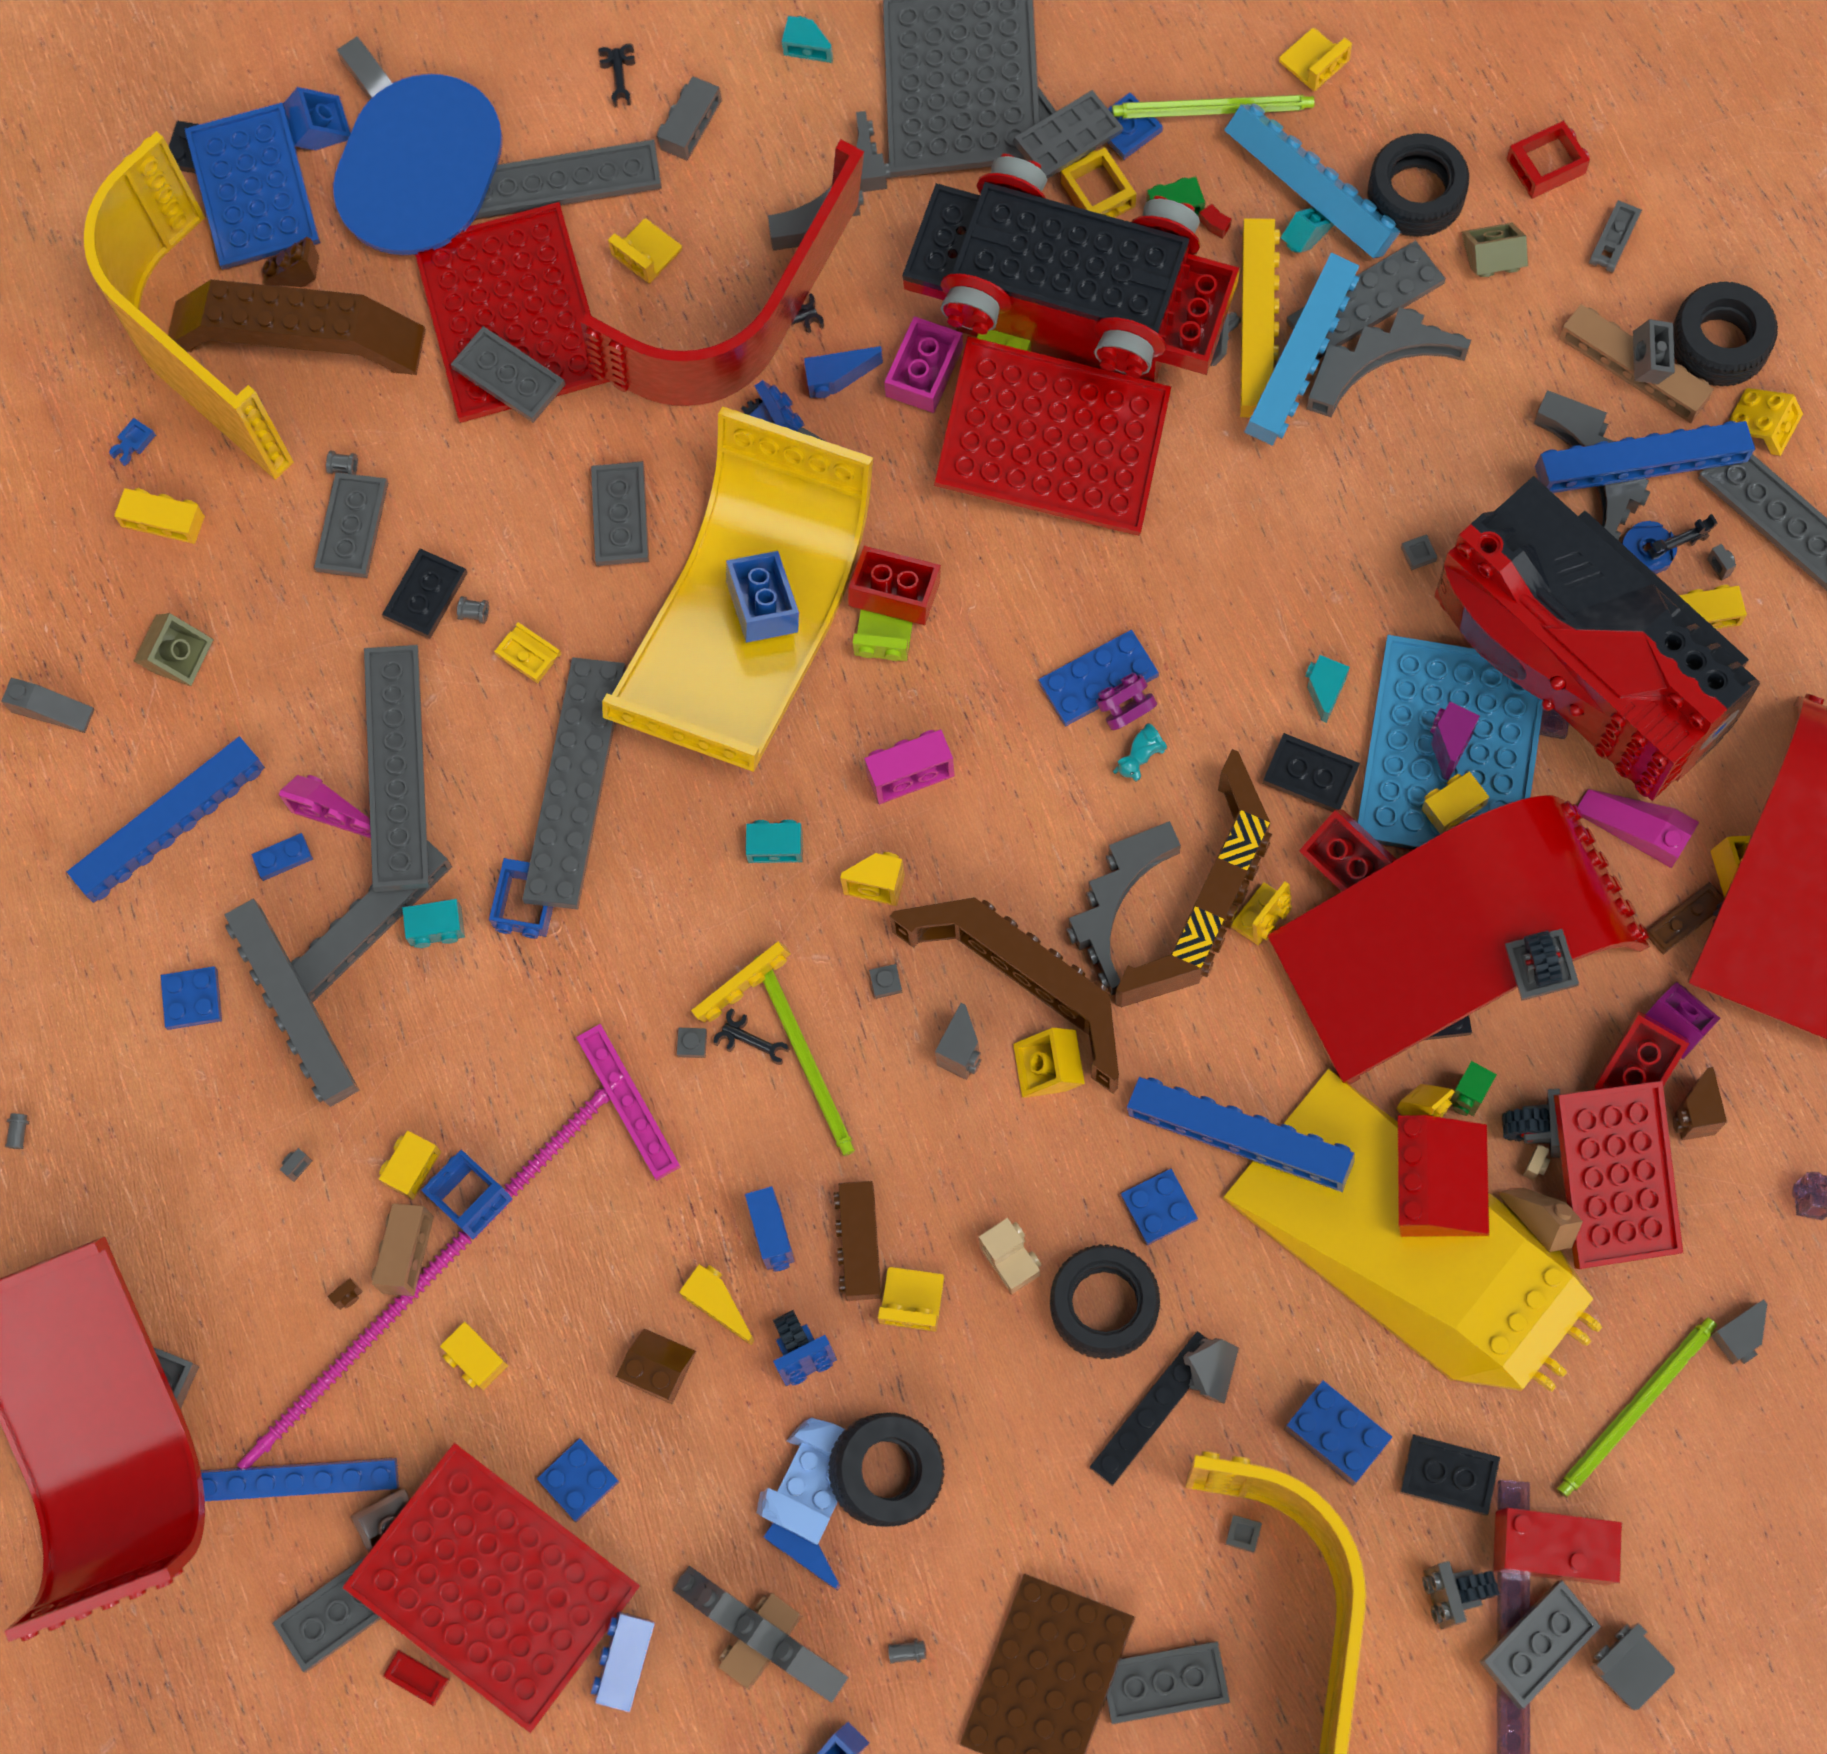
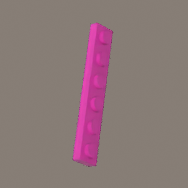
M599 1024L577 1036L579 1044L655 1180L658 1181L681 1168L602 1025ZM621 1071L625 1079L612 1091L608 1082L618 1083L620 1081L618 1072Z

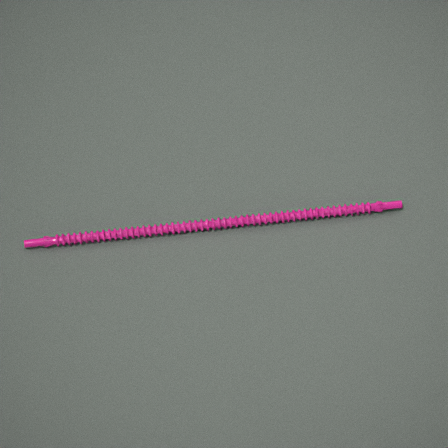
M621 1071L618 1072L620 1075L618 1083L608 1082L612 1091L625 1079ZM604 1087L602 1089L598 1088L589 1102L585 1101L586 1106L584 1108L579 1107L580 1112L578 1114L573 1113L574 1118H569V1123L567 1125L563 1124L561 1131H556V1137H550V1143L545 1142L546 1147L544 1149L539 1148L540 1153L538 1155L533 1154L534 1159L527 1161L529 1163L528 1166H522V1172H516V1178H510V1184H504L506 1187L504 1190L511 1197L518 1196L517 1191L519 1189L524 1190L523 1185H528L530 1183L528 1180L530 1178L534 1179L536 1172H541L540 1167H546V1161H552L551 1156L553 1154L558 1155L557 1150L559 1148L564 1149L563 1144L570 1142L569 1137H575V1131H581L580 1126L582 1124L586 1126V1120H592L591 1115L593 1113L597 1114V1109L610 1100ZM459 1231V1236L452 1238L453 1243H447V1249H441L442 1254L440 1256L435 1255L436 1260L434 1262L429 1261L430 1266L423 1268L424 1272L419 1275L414 1297L402 1295L399 1298L394 1297L395 1302L388 1304V1310L383 1309V1315H377V1321L375 1323L371 1321V1327L369 1329L364 1328L365 1333L363 1335L358 1334L359 1339L352 1341L353 1346H347V1352H341L342 1357L340 1359L335 1358L336 1363L334 1365L329 1364L330 1369L328 1371L324 1370L322 1377H317V1383H311V1389H305L306 1394L304 1396L299 1395L300 1400L298 1402L293 1401L294 1406L287 1408V1414L282 1413L281 1420H275L276 1425L274 1427L269 1426L270 1431L256 1440L257 1444L237 1463L240 1469L251 1467L265 1451L268 1453L278 1438H283L282 1433H288L287 1428L289 1426L294 1427L293 1422L295 1420L300 1421L299 1416L307 1413L306 1408H312V1402H318L317 1397L319 1395L324 1396L323 1391L325 1389L330 1390L329 1385L331 1383L336 1384L335 1379L342 1377V1371L347 1372V1366L349 1364L354 1365L353 1360L355 1358L360 1359L359 1354L361 1352L366 1353L365 1348L367 1346L372 1347L371 1342L378 1340L377 1335H383V1329H389V1323L396 1322L394 1318L396 1316L400 1317L402 1310H407V1304L412 1305V1299L419 1298L418 1293L420 1291L425 1292L424 1287L426 1285L431 1286L430 1281L432 1279L436 1280L438 1273H443L442 1268H448L447 1263L449 1261L454 1262L453 1257L455 1255L460 1256L459 1251L461 1249L466 1250L465 1245L472 1242L471 1238L464 1231Z

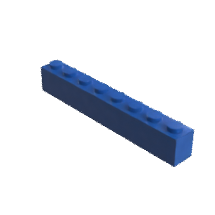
M1728 421L1722 425L1712 427L1710 425H1703L1693 430L1685 431L1684 429H1678L1668 434L1652 433L1646 437L1636 439L1627 437L1611 443L1602 441L1586 447L1576 445L1567 450H1547L1540 454L1535 470L1538 480L1552 493L1744 463L1750 459L1755 451V446L1746 421L1737 423L1735 421Z
M240 736L66 872L93 903L105 898L118 883L127 881L131 877L132 872L137 868L147 865L160 850L170 847L179 835L193 829L197 821L203 816L213 813L226 798L236 795L240 787L245 783L255 780L265 768L243 739Z
M1139 1077L1127 1105L1129 1117L1343 1192L1354 1164V1152L1343 1144L1335 1143L1332 1145L1323 1142L1324 1140L1317 1135L1307 1134L1306 1136L1300 1134L1289 1125L1281 1124L1278 1126L1269 1123L1270 1121L1263 1116L1254 1115L1252 1117L1246 1115L1235 1106L1227 1105V1107L1216 1104V1101L1209 1097L1200 1096L1198 1098L1192 1096L1181 1087L1170 1088L1164 1086L1160 1080L1152 1077L1147 1079Z

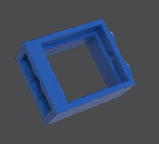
M504 858L489 917L491 925L497 932L503 934H511L514 931L520 932L524 937L537 939L538 936L547 937L554 907L543 906L539 925L503 918L512 878L527 880L530 862Z
M462 1149L455 1156L451 1157L447 1164L421 1190L472 1240L513 1199L502 1186ZM472 1170L489 1188L459 1217L442 1200Z
M773 1187L745 1194L762 1260L767 1270L773 1269V1272L788 1269L790 1267L789 1264L794 1263L795 1260Z

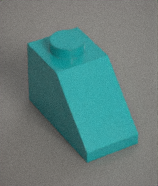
M788 16L782 38L784 56L832 63V45L812 19L803 16Z
M1314 207L1295 213L1281 239L1287 243L1286 246L1290 250L1302 253L1311 250L1334 224Z
M1319 655L1316 663H1310L1305 677L1309 678L1307 689L1321 720L1327 723L1348 677L1350 667Z

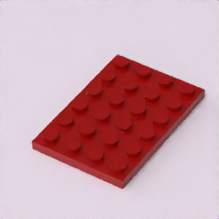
M1663 1081L1554 1095L1566 1202L1583 1221L1572 1246L1574 1268L1585 1269L1682 1254L1683 1245Z

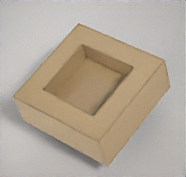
M1541 1145L1537 1146L1523 1176L1534 1180L1538 1173L1544 1175L1550 1159L1546 1158L1549 1151L1548 1148Z

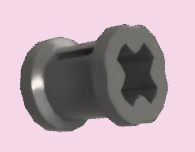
M331 450L328 452L326 459V471L328 474L341 472L356 475L358 468V455L356 453L342 455L336 454L335 451Z
M461 596L457 606V618L459 620L464 618L479 620V623L485 624L489 614V601L467 600V597Z

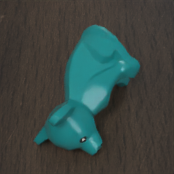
M1147 723L1135 736L1131 745L1130 755L1118 761V766L1113 771L1114 774L1120 773L1122 776L1132 778L1136 782L1141 779L1140 766L1147 763L1154 753L1163 754L1167 745L1152 724Z

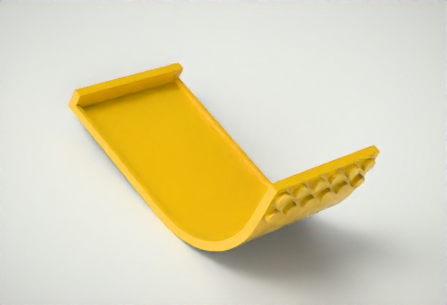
M156 131L146 138L133 153L127 155L122 163L108 175L91 202L84 227V250L89 269L147 365L276 480L294 461L256 391L247 385L236 396L140 311L142 294L154 268L175 245L205 219L164 137Z
M722 406L718 413L717 461L714 481L697 540L680 577L613 694L607 693L602 701L603 718L754 772L819 650L846 591L865 528L870 499L873 457ZM778 551L799 611L798 633L746 643L726 583V561Z
M1202 1451L1200 1456L1195 1455L1187 1476V1489L1246 1498L1279 1510L1306 1531L1317 1545L1327 1563L1335 1590L1336 1620L1319 1754H1347L1366 1601L1365 1577L1355 1542L1346 1525L1330 1504L1303 1482L1277 1470L1250 1464V1459L1232 1457V1460L1228 1461L1219 1459L1220 1454Z

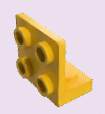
M1312 28L1279 57V62L1315 92L1350 60L1352 43L1344 38L1338 44H1333L1318 30Z
M643 219L626 238H621L614 233L608 239L611 255L649 284L682 251L681 244L648 219Z
M1747 388L1729 421H1735L1736 423L1746 421L1751 437L1763 438L1770 454L1781 456L1803 412L1794 394Z
M1285 881L1278 890H1275L1263 882L1235 918L1232 929L1258 946L1264 939L1268 940L1267 935L1275 931L1276 927L1274 925L1280 918H1286L1292 909L1290 884Z
M889 1267L882 1307L879 1308V1323L937 1332L944 1275Z

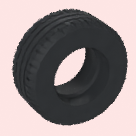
M1720 281L1699 287V289H1696L1687 296L1674 320V357L1677 359V363L1685 367L1690 374L1707 381L1709 385L1730 386L1748 381V379H1751L1761 371L1775 345L1778 335V322L1774 310L1759 292L1740 283ZM1711 320L1728 321L1736 325L1743 332L1747 343L1737 348L1717 346L1706 338L1701 325Z
M891 1412L866 1416L849 1425L837 1438L838 1441H835L829 1458L830 1462L828 1463L830 1487L833 1490V1495L836 1496L835 1499L844 1508L843 1510L849 1513L851 1517H855L856 1520L877 1527L905 1525L924 1515L931 1508V1505L936 1502L935 1499L938 1498L939 1492L942 1489L941 1485H943L945 1475L943 1473V1470H945V1466H943L944 1459H942L943 1454L932 1432H929L927 1427H924L921 1422L919 1423L918 1420L910 1416ZM879 1442L897 1444L905 1452L910 1464V1477L907 1486L902 1493L892 1498H882L874 1495L866 1486L862 1475V1463L866 1452L871 1446Z

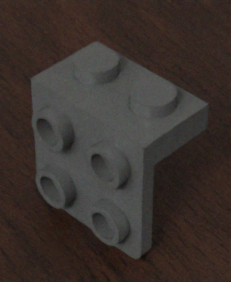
M1639 1623L1631 1627L1628 1624L1622 1627L1615 1635L1618 1640L1610 1648L1605 1645L1594 1656L1597 1661L1591 1666L1597 1675L1632 1710L1640 1709L1675 1672L1674 1666L1644 1637L1647 1631Z

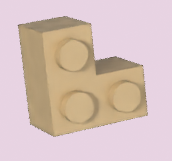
M1006 1218L979 1236V1245L1010 1293L1014 1294L1040 1276L1038 1267L1041 1266V1263L1033 1251L1028 1253L1024 1248L1025 1234L1017 1222L1011 1224L1009 1219Z

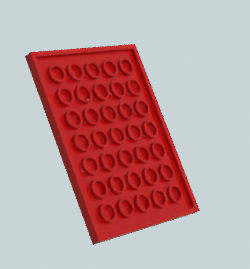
M560 202L469 226L465 231L462 230L457 236L452 238L451 242L436 250L432 248L415 254L460 423L512 409L452 369L451 363L483 326L564 379L566 385L557 396L610 382L606 378L600 380L590 373L591 370L588 369L581 321L586 313L591 315Z
M968 336L933 486L1140 536L1172 386L1140 378H1132L1128 375Z
M453 1443L342 1588L531 1733L607 1632L611 1617L616 1618L618 1611L622 1612L640 1585L456 1443Z

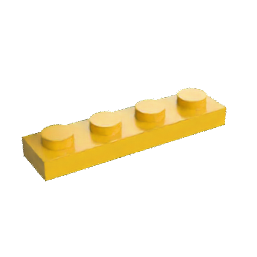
M779 941L776 942L691 1011L698 1020L704 1023L715 1020L722 1014L721 1010L729 1003L732 1005L738 1002L744 996L743 992L750 986L756 987L764 981V975L769 971L782 967L787 962L786 958L791 953L785 945Z

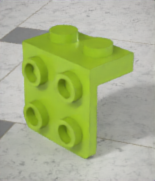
M861 609L857 634L854 633L853 637L854 656L881 658L891 661H907L913 622Z

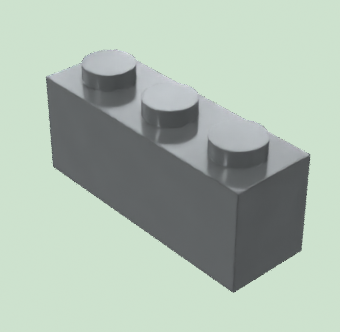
M692 76L688 84L683 86L680 99L677 104L672 105L669 111V118L665 124L659 127L657 132V138L662 151L688 161L722 102L718 86Z

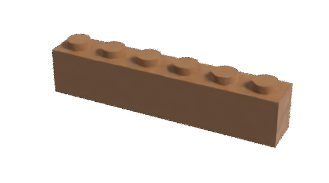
M1580 304L1563 326L1559 337L1560 340L1689 423L1693 422L1711 397L1714 388L1704 379L1690 374L1680 364L1674 363L1675 373L1659 384L1634 381L1633 336L1623 331L1616 323L1609 322L1601 317L1592 308H1587Z

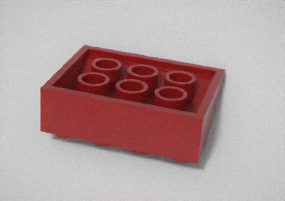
M1430 1115L1398 1116V1224L1401 1237L1489 1236L1487 1124Z

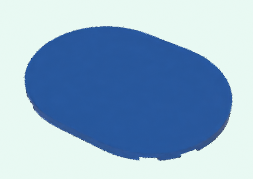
M422 74L404 78L390 84L372 97L358 115L334 177V201L346 228L365 245L394 255H415L418 252L432 248L436 250L450 243L451 239L462 230L465 231L481 209L502 152L503 135L501 125L489 99L468 82L441 74Z

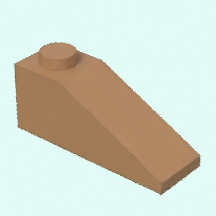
M1527 1188L1501 1191L1500 1197L1548 1252L1572 1248L1583 1221L1566 1202Z

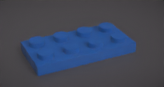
M1130 630L1038 679V683L1066 727L1098 710L1099 707L1096 703V700L1099 698L1098 693L1105 688L1118 686L1122 683L1121 680L1131 673L1143 675L1148 683L1159 677V672L1134 632Z

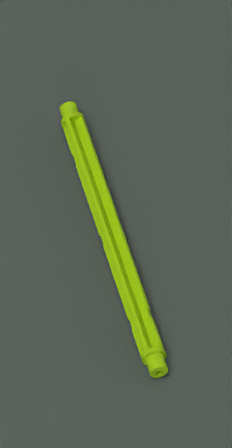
M1287 95L1132 102L1112 105V115L1122 118L1232 114L1236 113L1240 105L1253 103L1260 106L1265 112L1304 110V108H1314V97Z
M772 969L764 975L763 983L835 1138L836 1146L840 1147L843 1156H848L855 1152L851 1143L852 1138L847 1133Z
M1707 1317L1701 1325L1698 1324L1680 1344L1679 1348L1671 1354L1636 1394L1630 1404L1622 1410L1587 1450V1453L1566 1474L1563 1482L1557 1488V1491L1562 1496L1567 1498L1573 1490L1577 1491L1686 1366L1688 1361L1712 1336V1331L1717 1327V1324L1712 1319Z

